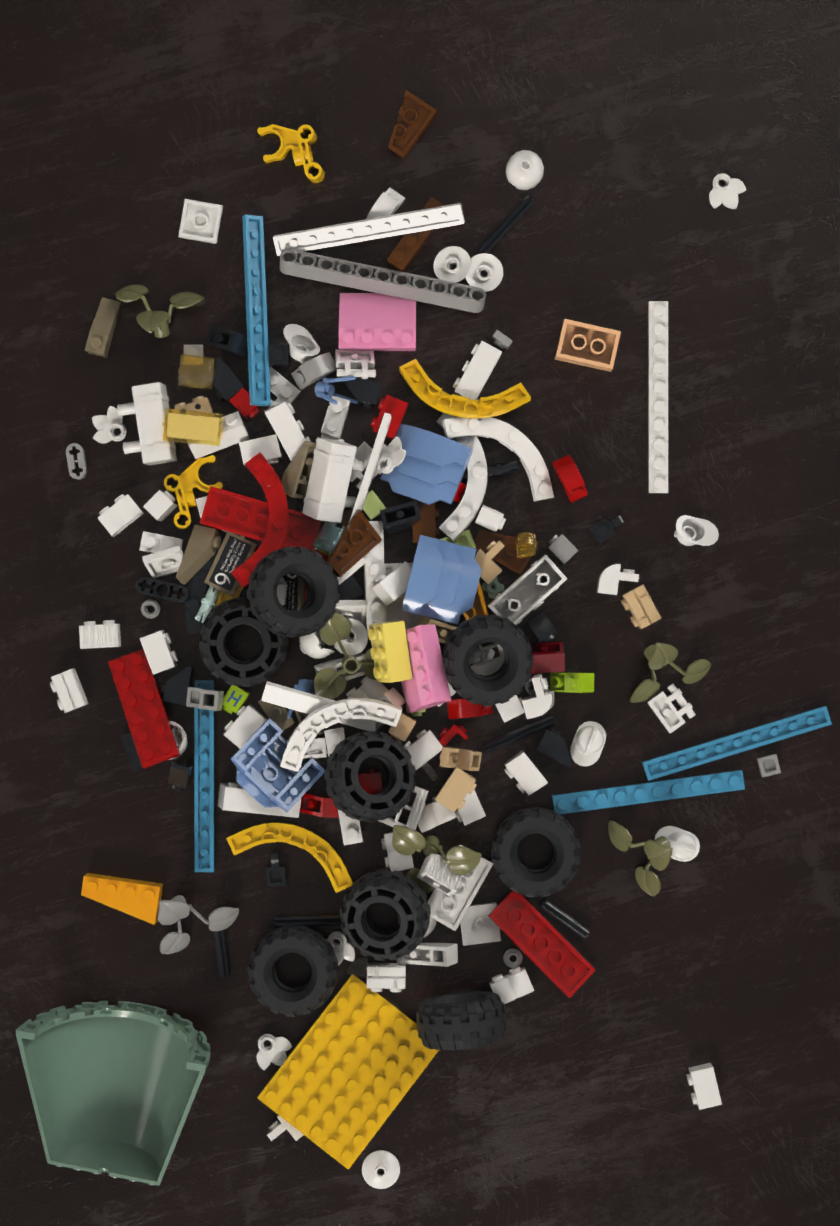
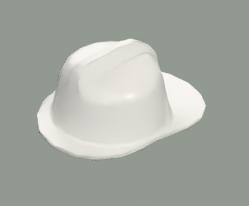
M289 324L284 328L283 334L289 343V355L293 359L303 364L320 352V347L307 329L297 324Z
M684 515L680 516L676 521L674 537H677L678 541L685 546L696 544L710 546L718 540L719 533L716 526L710 521Z
M588 721L584 722L577 729L570 753L571 758L578 765L590 766L599 759L606 741V733L602 725L597 722Z
M666 826L661 828L655 835V840L660 836L668 839L670 848H673L671 858L675 860L691 861L699 853V840L691 832L674 826Z

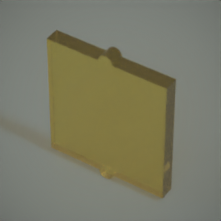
M181 354L180 368L178 369V372H180L179 386L212 390L213 377L215 376V358Z

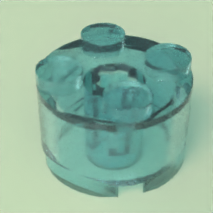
M325 521L312 546L319 551H325L329 557L346 528L342 527L341 529L336 527L337 523Z

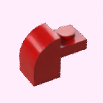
M570 455L552 463L571 503L588 495L584 480Z
M464 698L451 699L452 701L447 702L449 719L493 714L492 706L473 704Z

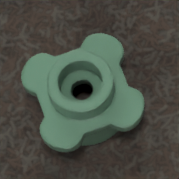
M497 577L489 584L483 583L481 586L482 590H486L491 599L495 598L497 593L504 590V585L498 582Z

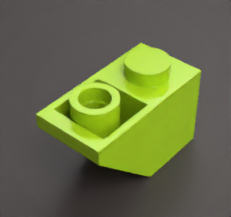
M551 672L550 691L571 693L594 692V673Z

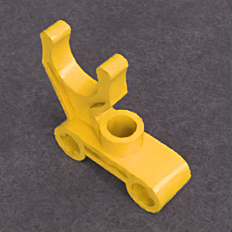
M274 124L258 128L257 132L260 136L274 133L281 140V146L276 153L263 156V160L267 164L273 161H282L287 156L289 150H292L295 165L304 166L305 174L311 182L320 183L324 179L325 172L323 168L313 161L311 145L316 142L317 134L310 125H302L298 128V131ZM306 132H311L307 139H303L306 136ZM314 169L319 172L315 177L311 174Z
M214 455L198 458L181 475L170 474L164 479L165 489L170 493L176 494L180 512L175 515L174 524L178 529L185 530L191 525V516L188 508L197 506L193 494L194 488L204 493H209L210 486L219 489L223 487L221 482L214 485H206L198 477V472L202 465L215 462ZM170 479H174L175 482L178 481L177 487L172 488L170 485L168 486V481ZM180 516H186L188 518V520L185 521L186 525H179L177 523V521L180 520Z

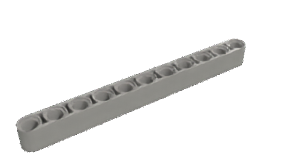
M285 249L280 254V271L286 275L473 313H479L484 308L486 292L479 287L293 249Z

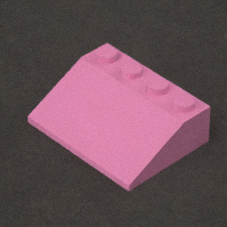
M340 293L339 350L416 351V301L379 293Z
M418 625L407 629L406 637L413 679L404 680L401 683L407 712L411 714L452 700L436 625Z

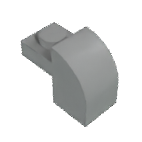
M330 352L303 363L291 375L299 390H303L315 381L329 376L339 368H336V363Z
M188 687L186 706L222 711L224 691Z

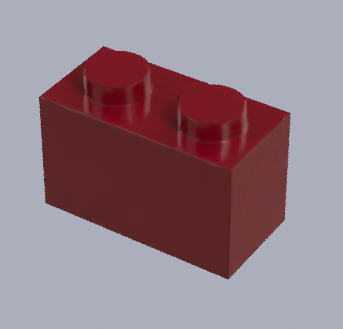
M563 642L530 644L534 657L531 674L565 671Z

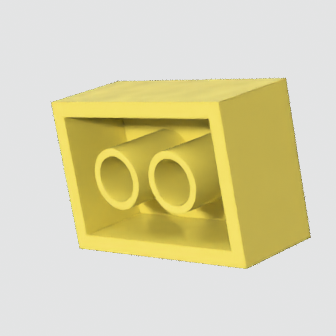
M404 621L369 624L368 638L372 644L370 653L374 660L373 674L377 682L392 683L413 679Z

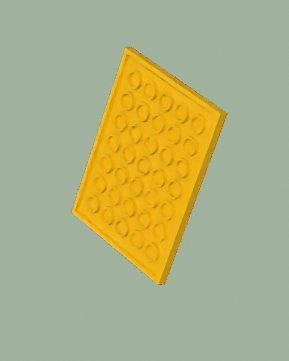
M352 973L257 1098L349 1170L439 1050L425 1047L422 1039L418 1037L417 1024L380 994L372 992L371 988H367L366 983Z

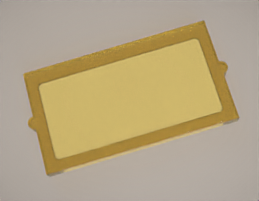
M166 408L165 420L162 423L164 427L163 441L220 446L221 432L224 431L222 428L223 414Z

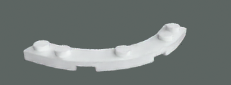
M443 413L436 422L443 428V420L456 418V416ZM477 436L454 438L456 442L471 448L473 452L467 465L468 481L465 494L455 511L439 527L453 542L473 521L479 512L486 493L487 463Z
M456 417L442 421L446 438L481 436L498 440L499 443L514 451L521 459L520 461L529 478L534 502L554 498L549 473L542 456L534 444L518 429L492 417L477 419Z
M368 698L343 699L324 705L309 714L296 727L289 738L280 767L299 772L308 746L324 728H328L347 718L373 720L396 727L402 713V707Z

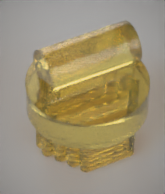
M524 532L518 534L517 541L515 542L518 558L536 555L537 541L534 533Z

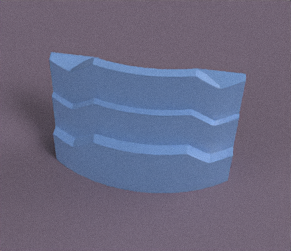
M400 424L395 437H399L401 440L402 449L406 450V456L399 466L394 467L391 473H382L380 479L389 482L393 492L430 505L439 500L452 504L472 455V449L436 433Z
M420 535L401 611L458 624L460 615L473 607L482 571L475 560L477 549Z
M269 718L231 760L237 767L236 781L264 808L280 807L288 812L322 776L325 770L313 758L309 761L303 759L299 772L280 767L287 741L281 736L283 730Z

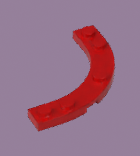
M261 452L246 462L245 465L259 482L265 493L269 509V521L265 537L257 551L231 572L242 588L249 584L248 580L256 567L255 565L269 553L281 549L288 526V503L283 485Z

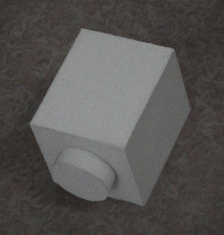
M556 534L548 542L550 544L548 549L562 564H565L578 551L563 534L560 536Z

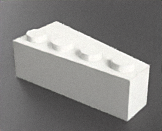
M229 782L228 784L220 783L217 806L227 811L299 818L301 798L288 812L280 807L264 808L239 783Z

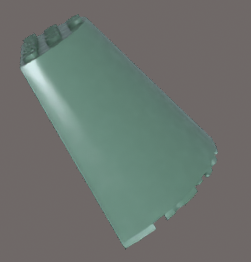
M108 1001L82 1002L81 1005H75V1008L70 1009L60 1006L50 1009L49 1012H42L36 1015V1020L33 1022L29 1019L16 1029V1037L47 1163L57 1167L73 1168L77 1171H88L93 1174H101L105 1171L113 1178H123L132 1182L138 1181L160 1186L210 1061V1044L207 1043L206 1035L202 1031L198 1032L195 1030L191 1021L181 1018L176 1013L172 1017L166 1014V1009L125 1001H118V1005H108Z

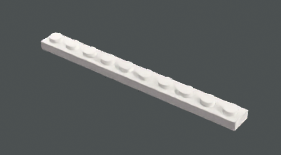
M457 203L274 235L273 240L277 256H280L281 252L285 249L303 252L464 224L465 220L462 205Z
M668 301L648 302V493H668Z

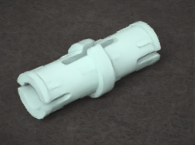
M211 585L205 598H202V605L195 616V619L199 622L202 617V623L211 610L215 608V601L220 593Z

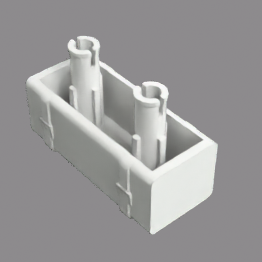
M157 382L133 386L134 402L117 405L120 417L136 414L139 440L123 442L124 453L141 452L143 464L146 465L177 461L174 438L166 437L168 414L170 413L166 385Z
M317 438L306 497H304L303 514L316 520L341 523L344 507L354 509L356 497L347 496L352 470L363 471L365 467L363 459H355L356 446L339 440Z
M545 554L538 561L536 560L501 594L499 593L487 606L495 615L518 624L532 610H536L543 604L544 600L552 592L556 591L567 578Z

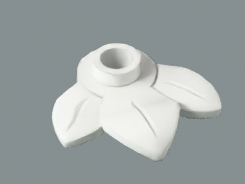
M725 173L716 175L712 182L713 189L709 193L710 204L713 208L723 204L727 208L736 209L738 206V194L746 191L744 183L739 179L730 178ZM721 180L725 182V186L723 187L719 185V181Z
M110 406L108 408L107 416L97 415L92 417L93 424L98 430L93 437L97 442L105 444L112 440L122 441L126 437L127 429L122 424L123 416H119L118 410L115 407ZM115 429H120L121 433L115 435L114 431Z
M395 437L388 446L383 444L377 466L384 474L391 473L394 467L399 466L406 456V450L402 449L399 437Z
M341 931L332 932L326 940L330 942L334 949L338 966L343 959L353 962L355 959V949L347 942L346 935ZM334 939L340 940V943H335Z
M272 1034L262 1035L258 1040L260 1050L256 1056L259 1066L263 1070L267 1069L271 1062L281 1066L287 1059L285 1051L292 1048L291 1043L284 1037L275 1038ZM269 1040L271 1045L266 1046L264 1041Z

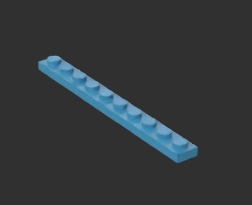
M245 214L242 216L250 405L269 406L271 405L263 216Z
M194 680V687L214 689V680ZM194 707L195 872H214V710Z
M822 706L646 760L642 764L649 781L822 728L832 723L827 707Z
M735 770L552 795L554 811L558 814L744 790L745 786L743 771Z

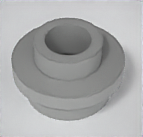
M152 599L146 600L141 606L142 614L150 619L157 617L161 610L159 603ZM150 605L154 607V611L152 613L148 611V607Z
M510 948L504 953L503 959L508 967L515 968L522 963L523 957L518 949ZM515 955L517 957L516 961H510V956Z

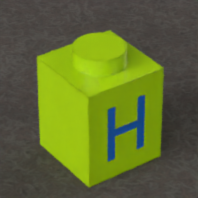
M231 685L223 698L224 706L222 708L230 714L233 712L238 713L250 693L240 686Z

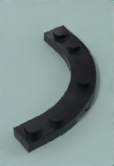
M245 537L246 540L257 544L256 548L262 543L261 541ZM220 547L217 548L210 560L188 581L187 588L191 593L190 599L185 602L188 635L200 633L203 625L201 622L202 617L199 622L195 619V616L202 605V598H205L208 584L204 583Z

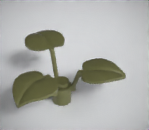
M129 285L115 293L116 298L123 302H132L139 298L143 300L147 311L136 316L137 322L150 334L154 331L155 337L158 338L167 337L170 334L168 323H171L174 307L183 309L205 300L203 296L196 293L180 292L170 298L171 304L168 313L165 311L152 312L144 296L148 293V289L145 286Z
M334 613L326 625L319 630L323 642L327 645H333L338 642L345 656L342 660V670L336 673L331 668H324L315 675V695L328 699L338 697L346 688L347 682L340 674H345L346 672L350 674L356 673L362 664H365L363 668L364 673L370 679L377 680L373 674L375 665L371 657V649L367 650L365 654L366 660L360 662L354 656L347 654L341 640L349 637L351 625L344 616Z
M656 642V645H650L644 651V655L649 661L648 666L651 670L652 679H646L639 684L629 701L632 703L643 702L656 695L660 684L656 682L657 678L654 670L670 664L684 675L682 679L684 683L692 684L701 680L708 673L711 663L706 659H699L691 663L687 671H684L672 662L676 659L678 650L672 645Z
M610 820L608 823L609 837L617 849L625 852L629 847L644 846V851L650 862L645 866V869L641 866L637 867L635 877L641 889L655 897L660 892L661 884L657 875L649 871V868L652 865L655 869L662 871L668 866L673 848H670L668 839L660 836L656 840L650 839L646 842L632 844V836L628 830Z
M394 825L392 844L394 849L400 854L412 855L415 851L420 852L423 849L424 854L428 857L431 853L438 854L439 851L444 862L449 864V870L460 875L471 872L480 862L482 854L463 846H455L448 850L445 856L442 846L439 845L440 841L436 836L431 835L424 838L421 833L411 828ZM412 868L408 871L406 877L409 879L412 877L417 882V886L424 890L425 894L435 889V887L417 878L420 872L419 868Z

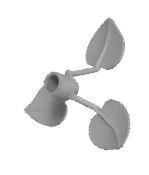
M182 895L175 896L171 900H160L158 912L160 924L171 925L177 922L178 926L177 933L170 932L162 939L160 952L162 954H172L187 947L190 942V936L188 933H182L180 919L186 918L189 915V911H192L205 924H209L211 931H221L233 924L239 914V908H217L209 915V920H207L191 904L188 905Z

